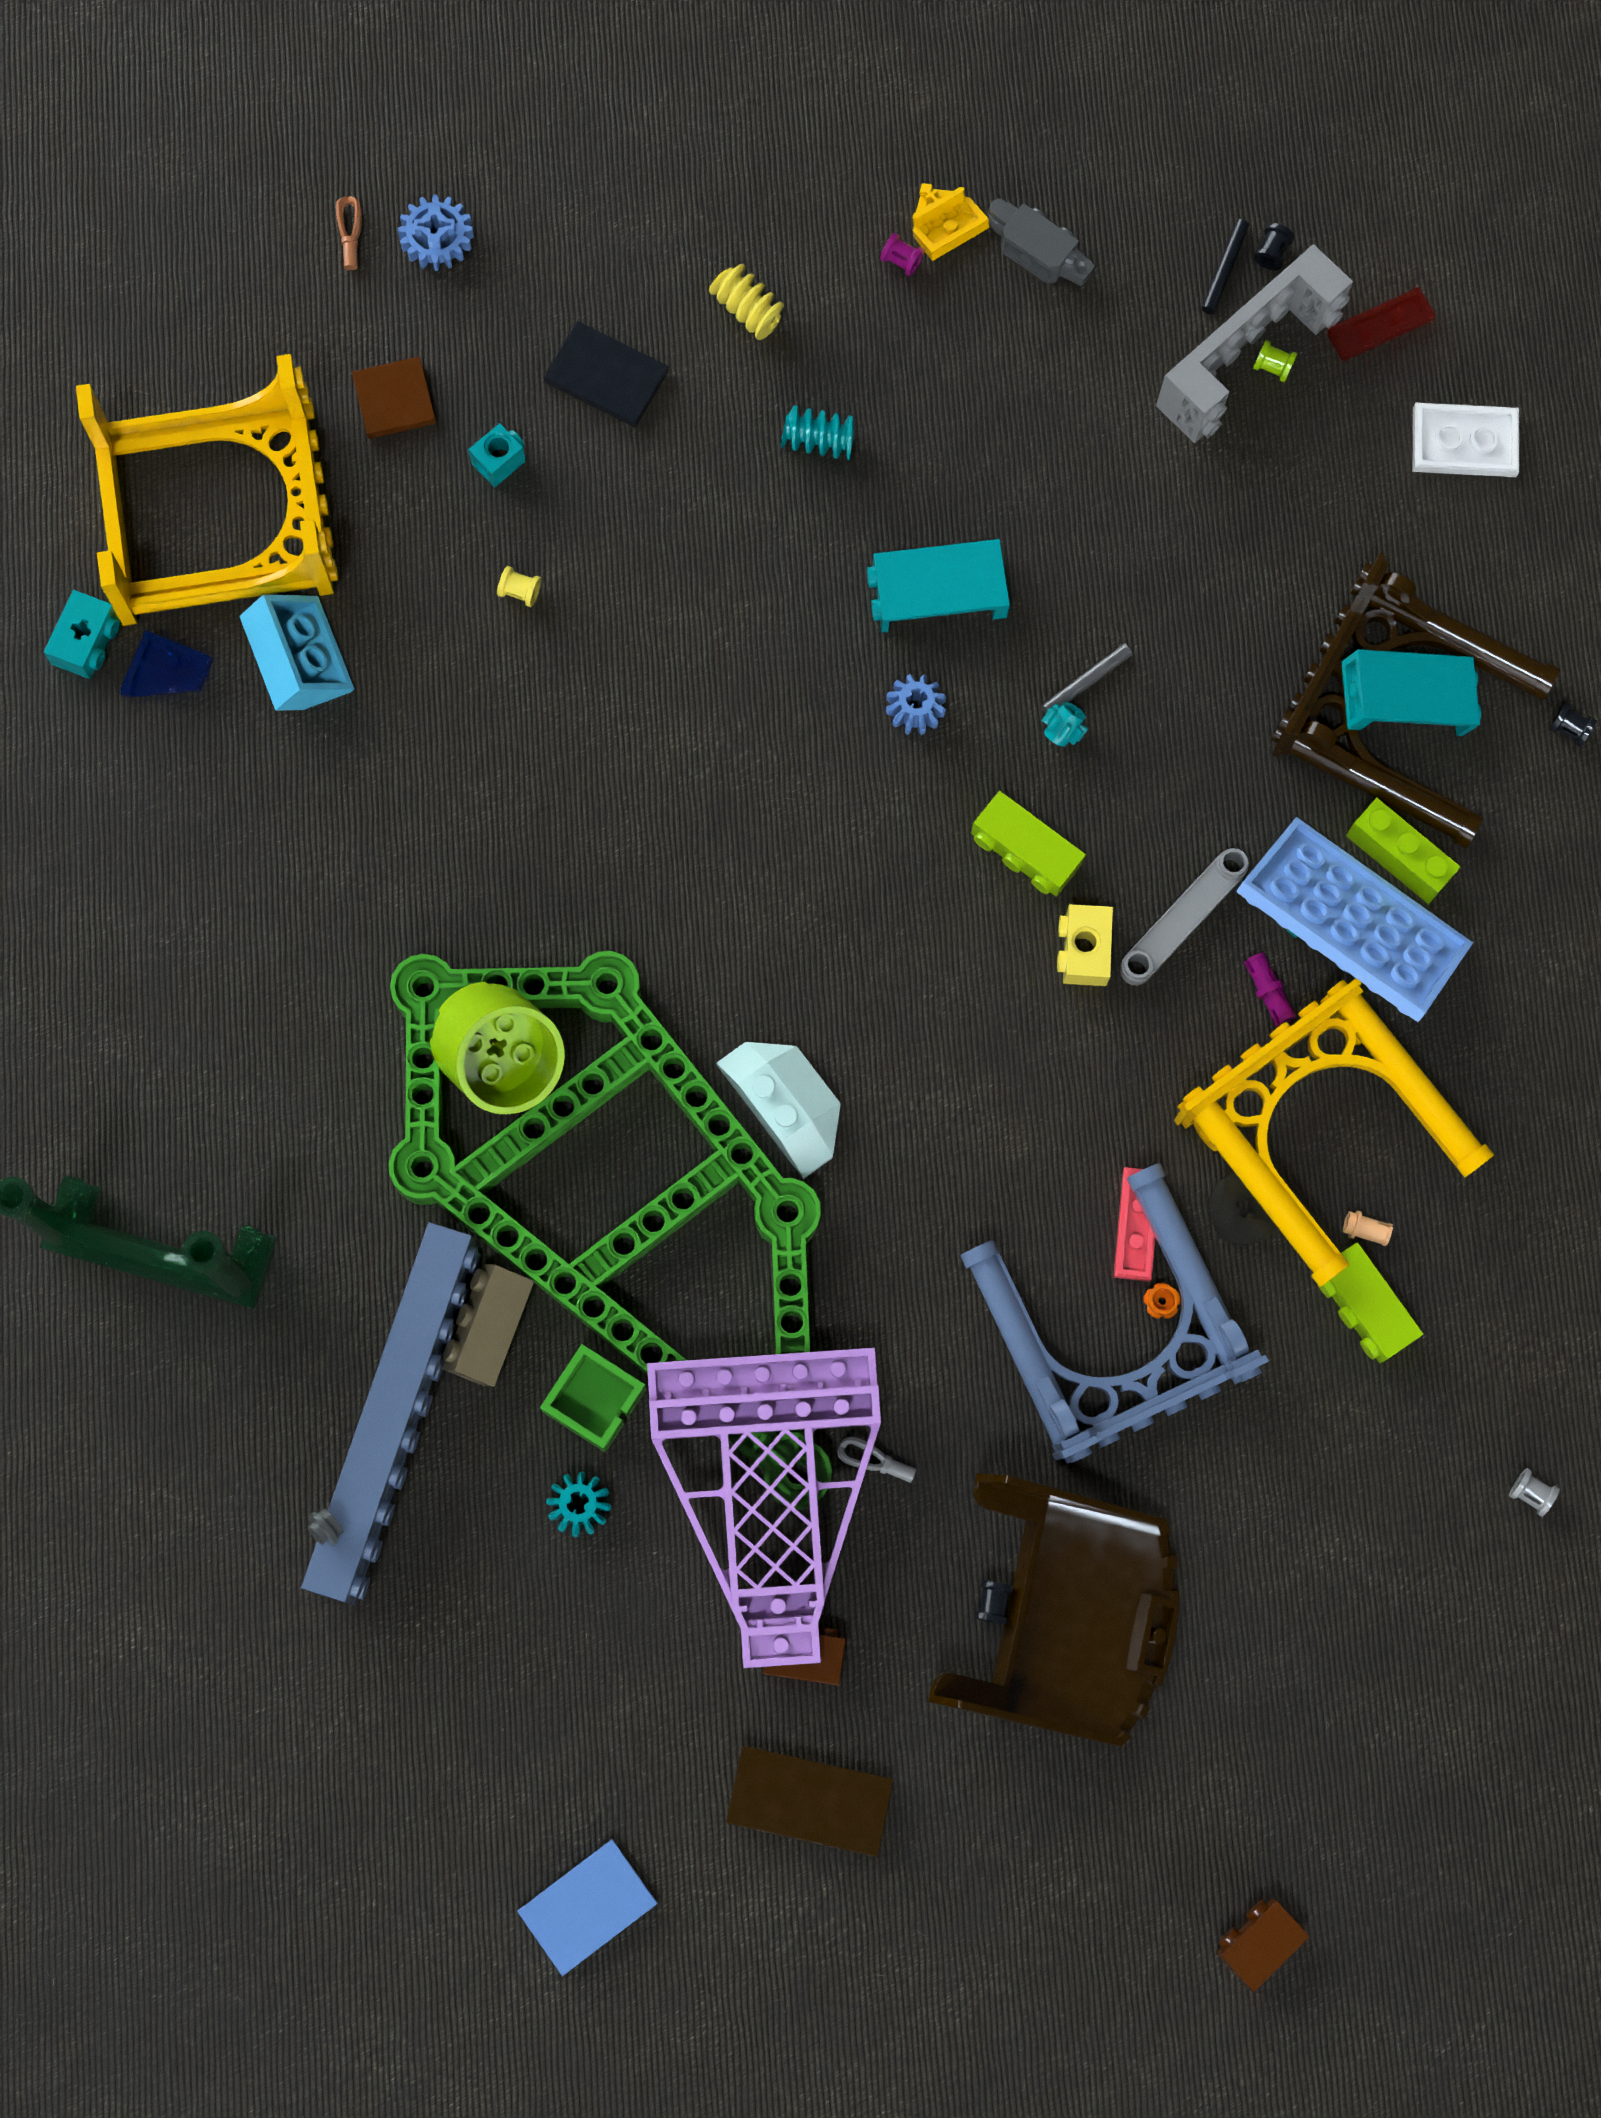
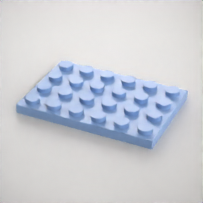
M1297 817L1236 891L1249 904L1261 909L1276 920L1281 927L1293 932L1304 940L1309 947L1318 950L1336 963L1341 970L1353 975L1364 983L1369 990L1379 994L1396 1006L1401 1013L1410 1016L1417 1022L1427 1012L1473 944L1472 941Z

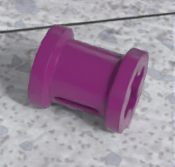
M894 232L886 242L881 252L880 260L885 263L887 261L892 262L904 269L905 274L911 277L919 267L924 257L925 249L921 247L914 248L900 240V235Z

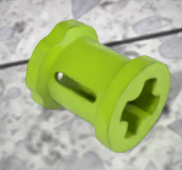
M1265 340L1253 369L1257 371L1260 368L1279 376L1280 381L1285 382L1298 353L1292 352L1289 354L1271 346V341Z

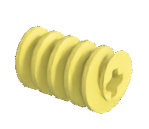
M744 264L724 270L710 285V294L717 295L718 302L726 304L728 312L736 314V319L740 323H746V329L749 332H755L757 340L765 339L780 322V312L784 307V303L779 301L771 306L774 293L769 292L762 297L761 294L765 285L761 282L752 287L755 275L750 273L743 278L742 275L746 269Z

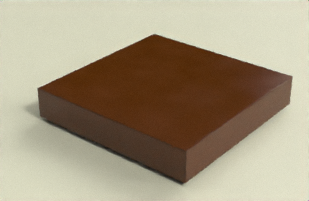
M420 356L352 371L368 439L436 424Z

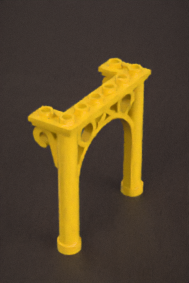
M1357 978L1349 984L1344 979L1337 983L1327 992L1328 995L1320 1001V1005L1315 1000L1298 1013L1301 1019L1292 1026L1287 1022L1280 1025L1269 1035L1272 1041L1263 1047L1258 1043L1253 1045L1240 1056L1243 1059L1242 1063L1234 1069L1228 1064L1212 1076V1080L1215 1083L1207 1089L1203 1090L1201 1086H1198L1182 1099L1183 1102L1177 1106L1180 1112L1174 1119L1177 1126L1182 1124L1185 1129L1194 1124L1203 1142L1211 1150L1218 1151L1311 1269L1313 1272L1311 1277L1319 1287L1323 1286L1350 1264L1280 1177L1272 1164L1267 1146V1131L1272 1112L1282 1095L1296 1082L1314 1072L1328 1068L1353 1067L1367 1070L1390 1084L1464 1178L1494 1156L1486 1144L1481 1145L1361 995L1363 990L1360 988L1362 982ZM1328 1029L1341 1031L1346 1038V1045L1342 1054L1329 1055L1322 1052L1317 1041L1319 1035ZM1310 1035L1307 1042L1308 1051L1311 1057L1316 1060L1311 1062L1309 1056L1293 1058L1285 1052ZM1362 1043L1374 1059L1352 1055L1354 1046ZM1270 1063H1272L1275 1069L1274 1081L1269 1086L1274 1090L1271 1095L1269 1089L1263 1083L1248 1080ZM1287 1069L1292 1071L1295 1070L1288 1077L1285 1078L1287 1074ZM1245 1091L1256 1092L1260 1095L1263 1104L1260 1115L1251 1117L1239 1115L1234 1109V1099ZM1226 1097L1223 1110L1218 1102ZM1237 1126L1257 1127L1255 1136L1256 1150Z

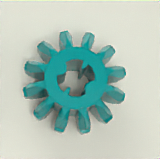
M585 1472L578 1473L577 1484H573L570 1475L566 1474L563 1476V1479L568 1486L567 1488L562 1489L555 1483L551 1487L555 1493L560 1495V1498H547L546 1503L549 1506L559 1507V1509L552 1511L548 1517L553 1521L564 1516L558 1526V1530L562 1533L572 1523L573 1537H579L580 1525L583 1524L587 1533L592 1535L594 1534V1528L590 1521L594 1519L600 1525H605L606 1523L604 1517L597 1514L598 1510L610 1511L611 1505L606 1502H598V1500L608 1496L609 1491L607 1488H603L593 1492L600 1482L596 1476L586 1486ZM576 1495H580L582 1500L585 1496L589 1499V1502L584 1505L585 1512L582 1514H578L575 1509L573 1512L569 1511V1507L574 1504L572 1498Z

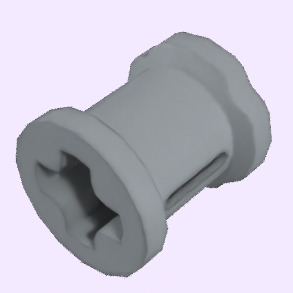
M1527 1468L1516 1480L1509 1496L1513 1499L1520 1498L1537 1509L1536 1514L1543 1517L1555 1502L1560 1489L1556 1486L1549 1487L1532 1476V1471Z

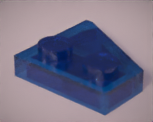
M145 630L119 694L129 698L200 692L213 658Z

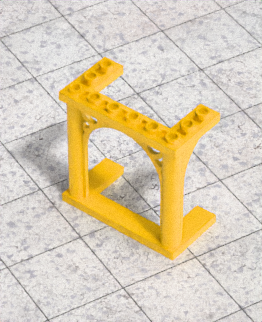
M291 354L276 356L278 365L276 377L265 389L251 397L226 405L108 422L91 385L76 386L79 417L96 452L108 551L97 552L100 583L123 626L137 624L136 615L262 595L317 587L320 596L334 594L332 581L338 580L336 562L332 558L331 552L333 539L330 527H324L323 516L329 515L326 495H320L318 484L324 483L321 462H315L314 451H319V442L316 430H310L309 419H315L312 399L309 398L307 384L304 382L301 366H294ZM261 430H266L261 440H256L252 437V433L262 434ZM280 432H287L291 435L290 442L284 449L280 451L271 450L270 442L275 435ZM209 441H231L256 449L277 467L287 489V513L279 534L260 555L235 567L132 583L116 455ZM292 455V463L295 465L287 467L284 464V459ZM295 489L301 490V494L298 496H293L292 492ZM297 519L304 520L300 521L301 530H296L293 527V523ZM296 538L303 542V551L300 556L292 555L285 550L284 543L287 539ZM279 554L286 563L281 564L280 560L270 564L271 557Z

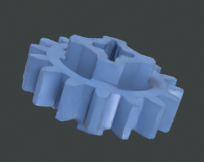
M433 195L432 202L427 203L421 197L419 207L409 204L410 216L401 214L402 226L398 227L402 251H407L409 260L412 262L419 258L420 268L423 269L427 266L428 262L432 263L435 271L439 270L440 263H445L448 268H452L451 260L453 258L462 262L464 260L462 250L470 251L472 248L470 239L474 238L471 218L469 214H464L463 205L460 203L453 207L451 197H447L443 203L439 202L437 195Z

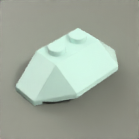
M744 1042L716 1063L803 1180L833 1158L841 1103L797 1046Z

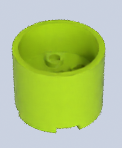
M478 982L456 991L442 1004L438 1010L440 1014L434 1026L433 1038H430L431 1051L440 1070L471 1102L491 1113L516 1114L536 1106L551 1093L561 1076L564 1066L565 1050L563 1040L554 1023L517 990L500 984Z

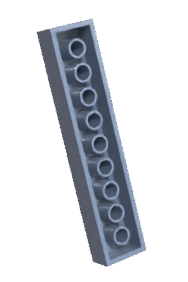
M428 1222L328 1509L342 1527L343 1533L337 1537L338 1542L334 1546L329 1545L327 1542L323 1545L318 1542L316 1543L301 1586L302 1589L354 1606L357 1598L363 1600L370 1583V1578L365 1576L370 1562L376 1563L381 1552L383 1541L378 1540L382 1526H389L395 1510V1504L391 1503L395 1488L402 1489L408 1472V1468L404 1467L407 1453L413 1454L419 1441L420 1432L416 1431L420 1416H427L433 1396L428 1395L432 1381L438 1382L441 1377L442 1367L445 1360L441 1359L444 1346L455 1336L457 1325L453 1324L456 1311L466 1304L469 1295V1289L465 1288L469 1274L473 1275L480 1264L481 1254L478 1253V1247L471 1235Z

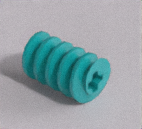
M793 405L789 414L786 415L781 449L785 447L788 440H791L793 451H797L801 443L804 442L805 450L808 454L813 451L815 445H818L820 456H825L829 447H831L835 459H838L842 451L846 450L847 460L850 461L856 428L853 416L849 415L844 424H841L839 413H834L830 422H828L824 410H821L817 418L813 419L811 408H807L803 416L800 417L797 405Z

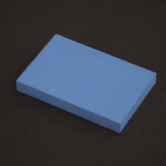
M611 1839L517 1912L557 1970L564 1976L658 1903L617 1844Z

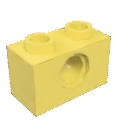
M1069 904L1066 916L1060 915L1058 936L1065 937L1064 951H1058L1057 972H1063V984L1107 985L1111 972L1113 907ZM1087 939L1092 943L1093 950L1089 952L1080 951L1076 947L1075 941Z

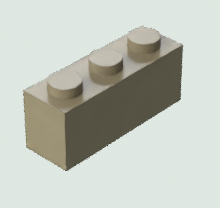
M482 1264L481 1268L477 1269L472 1276L470 1282L472 1292L468 1302L461 1307L457 1315L456 1324L458 1328L455 1336L447 1343L444 1349L443 1360L445 1362L442 1369L477 1384L494 1387L534 1281L497 1265Z

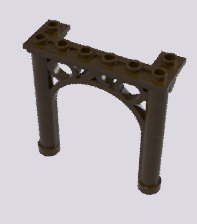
M1379 553L1374 564L1367 561L1350 593L1356 597L1352 606L1344 604L1335 621L1336 624L1340 625L1337 634L1334 636L1329 633L1319 652L1325 655L1320 665L1313 662L1303 682L1309 684L1304 695L1299 692L1296 693L1271 739L1277 743L1272 755L1279 757L1282 754L1287 757L1289 753L1454 839L1453 843L1466 849L1475 836L1483 817L1385 767L1366 750L1358 731L1347 729L1345 700L1342 698L1345 696L1341 663L1343 660L1339 659L1351 636L1357 650L1394 652L1410 646H1432L1455 656L1473 657L1474 666L1541 700H1544L1551 689L1560 668L1548 662L1544 665L1428 606L1414 596L1417 588L1411 580L1397 573H1386L1390 563L1384 561L1386 556ZM1367 607L1373 609L1367 613H1364ZM1375 621L1383 624L1387 629V642L1380 645H1371L1363 638V630L1366 624ZM1396 622L1416 631V633L1398 636ZM1330 675L1334 676L1340 684V695H1326L1318 698ZM1326 706L1335 707L1342 715L1343 725L1335 730H1331L1329 727L1317 722L1318 714ZM1345 735L1352 753L1336 745L1337 739Z

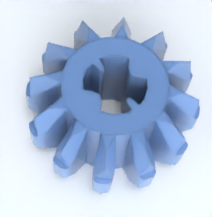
M909 674L906 677V684L897 680L894 682L893 687L895 691L887 693L886 700L890 705L886 707V714L895 716L892 723L894 727L905 724V733L907 735L912 732V727H917L920 735L925 734L926 725L935 729L938 726L937 718L944 717L946 709L942 704L945 703L946 696L943 693H937L939 690L938 682H933L930 685L926 684L927 676L925 674L920 677V682H915L914 677ZM918 701V706L921 703L922 706L919 709H915L914 704L910 706V702Z

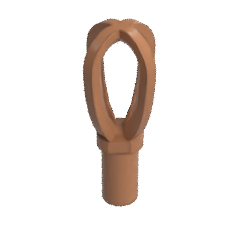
M344 196L336 202L337 222L342 237L344 269L356 270L358 268L357 239L361 232L362 210L357 198ZM347 204H351L355 208L351 236H348L344 225L343 211Z

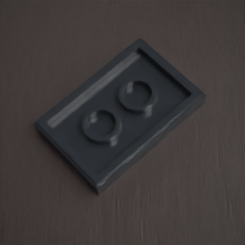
M577 321L545 373L544 382L636 428L669 370L667 365Z

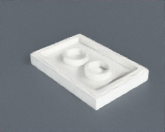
M1415 402L1413 406L1412 472L1517 477L1519 473V408Z

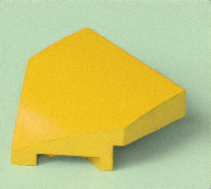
M922 183L917 210L913 215V236L919 245L925 249V253L929 258L934 261L989 228V219L970 197H965L964 187H958L954 191L933 189L932 184Z

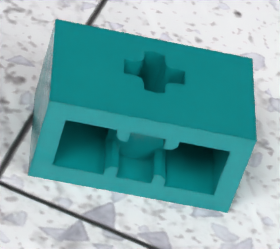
M73 590L44 650V654L51 665L91 679L94 671L99 670L104 662L105 648L109 639H113L117 635L120 627V620L112 605Z

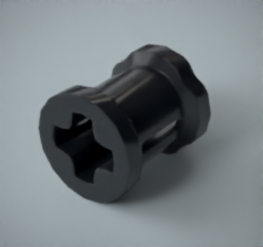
M1271 223L1266 226L1264 241L1261 248L1256 250L1253 259L1261 267L1269 270H1279L1284 261L1282 258L1287 246L1292 244L1295 237L1289 228L1277 223Z
M1565 703L1549 730L1565 734L1575 740L1577 746L1581 747L1593 730L1597 720L1585 718L1571 710L1570 704Z
M981 1580L980 1587L983 1588L980 1609L978 1612H975L974 1619L1007 1625L1008 1619L1005 1617L1009 1594L1014 1592V1587Z

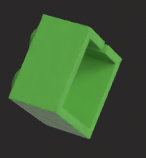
M581 1344L540 1406V1409L544 1414L606 1453L624 1426L620 1416L624 1415L629 1418L647 1389L644 1383Z

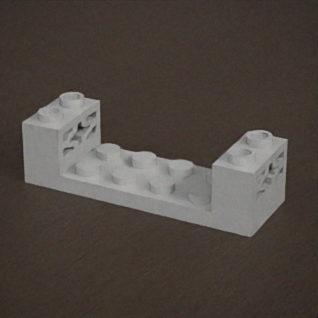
M1313 244L1165 375L1156 407L1193 443H1196L1204 435L1209 438L1222 424L1220 418L1227 410L1225 404L1230 392L1215 378L1216 370L1223 364L1229 366L1240 355V349L1247 342L1251 345L1254 344L1264 334L1265 326L1272 320L1275 323L1279 322L1289 310L1315 335L1325 327L1331 329L1343 316L1341 310L1350 300L1348 293L1353 281Z

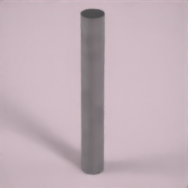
M1122 644L1042 704L1041 707L1046 714L1049 708L1055 704L1061 707L1064 702L1073 700L1132 655L1131 649L1126 644Z

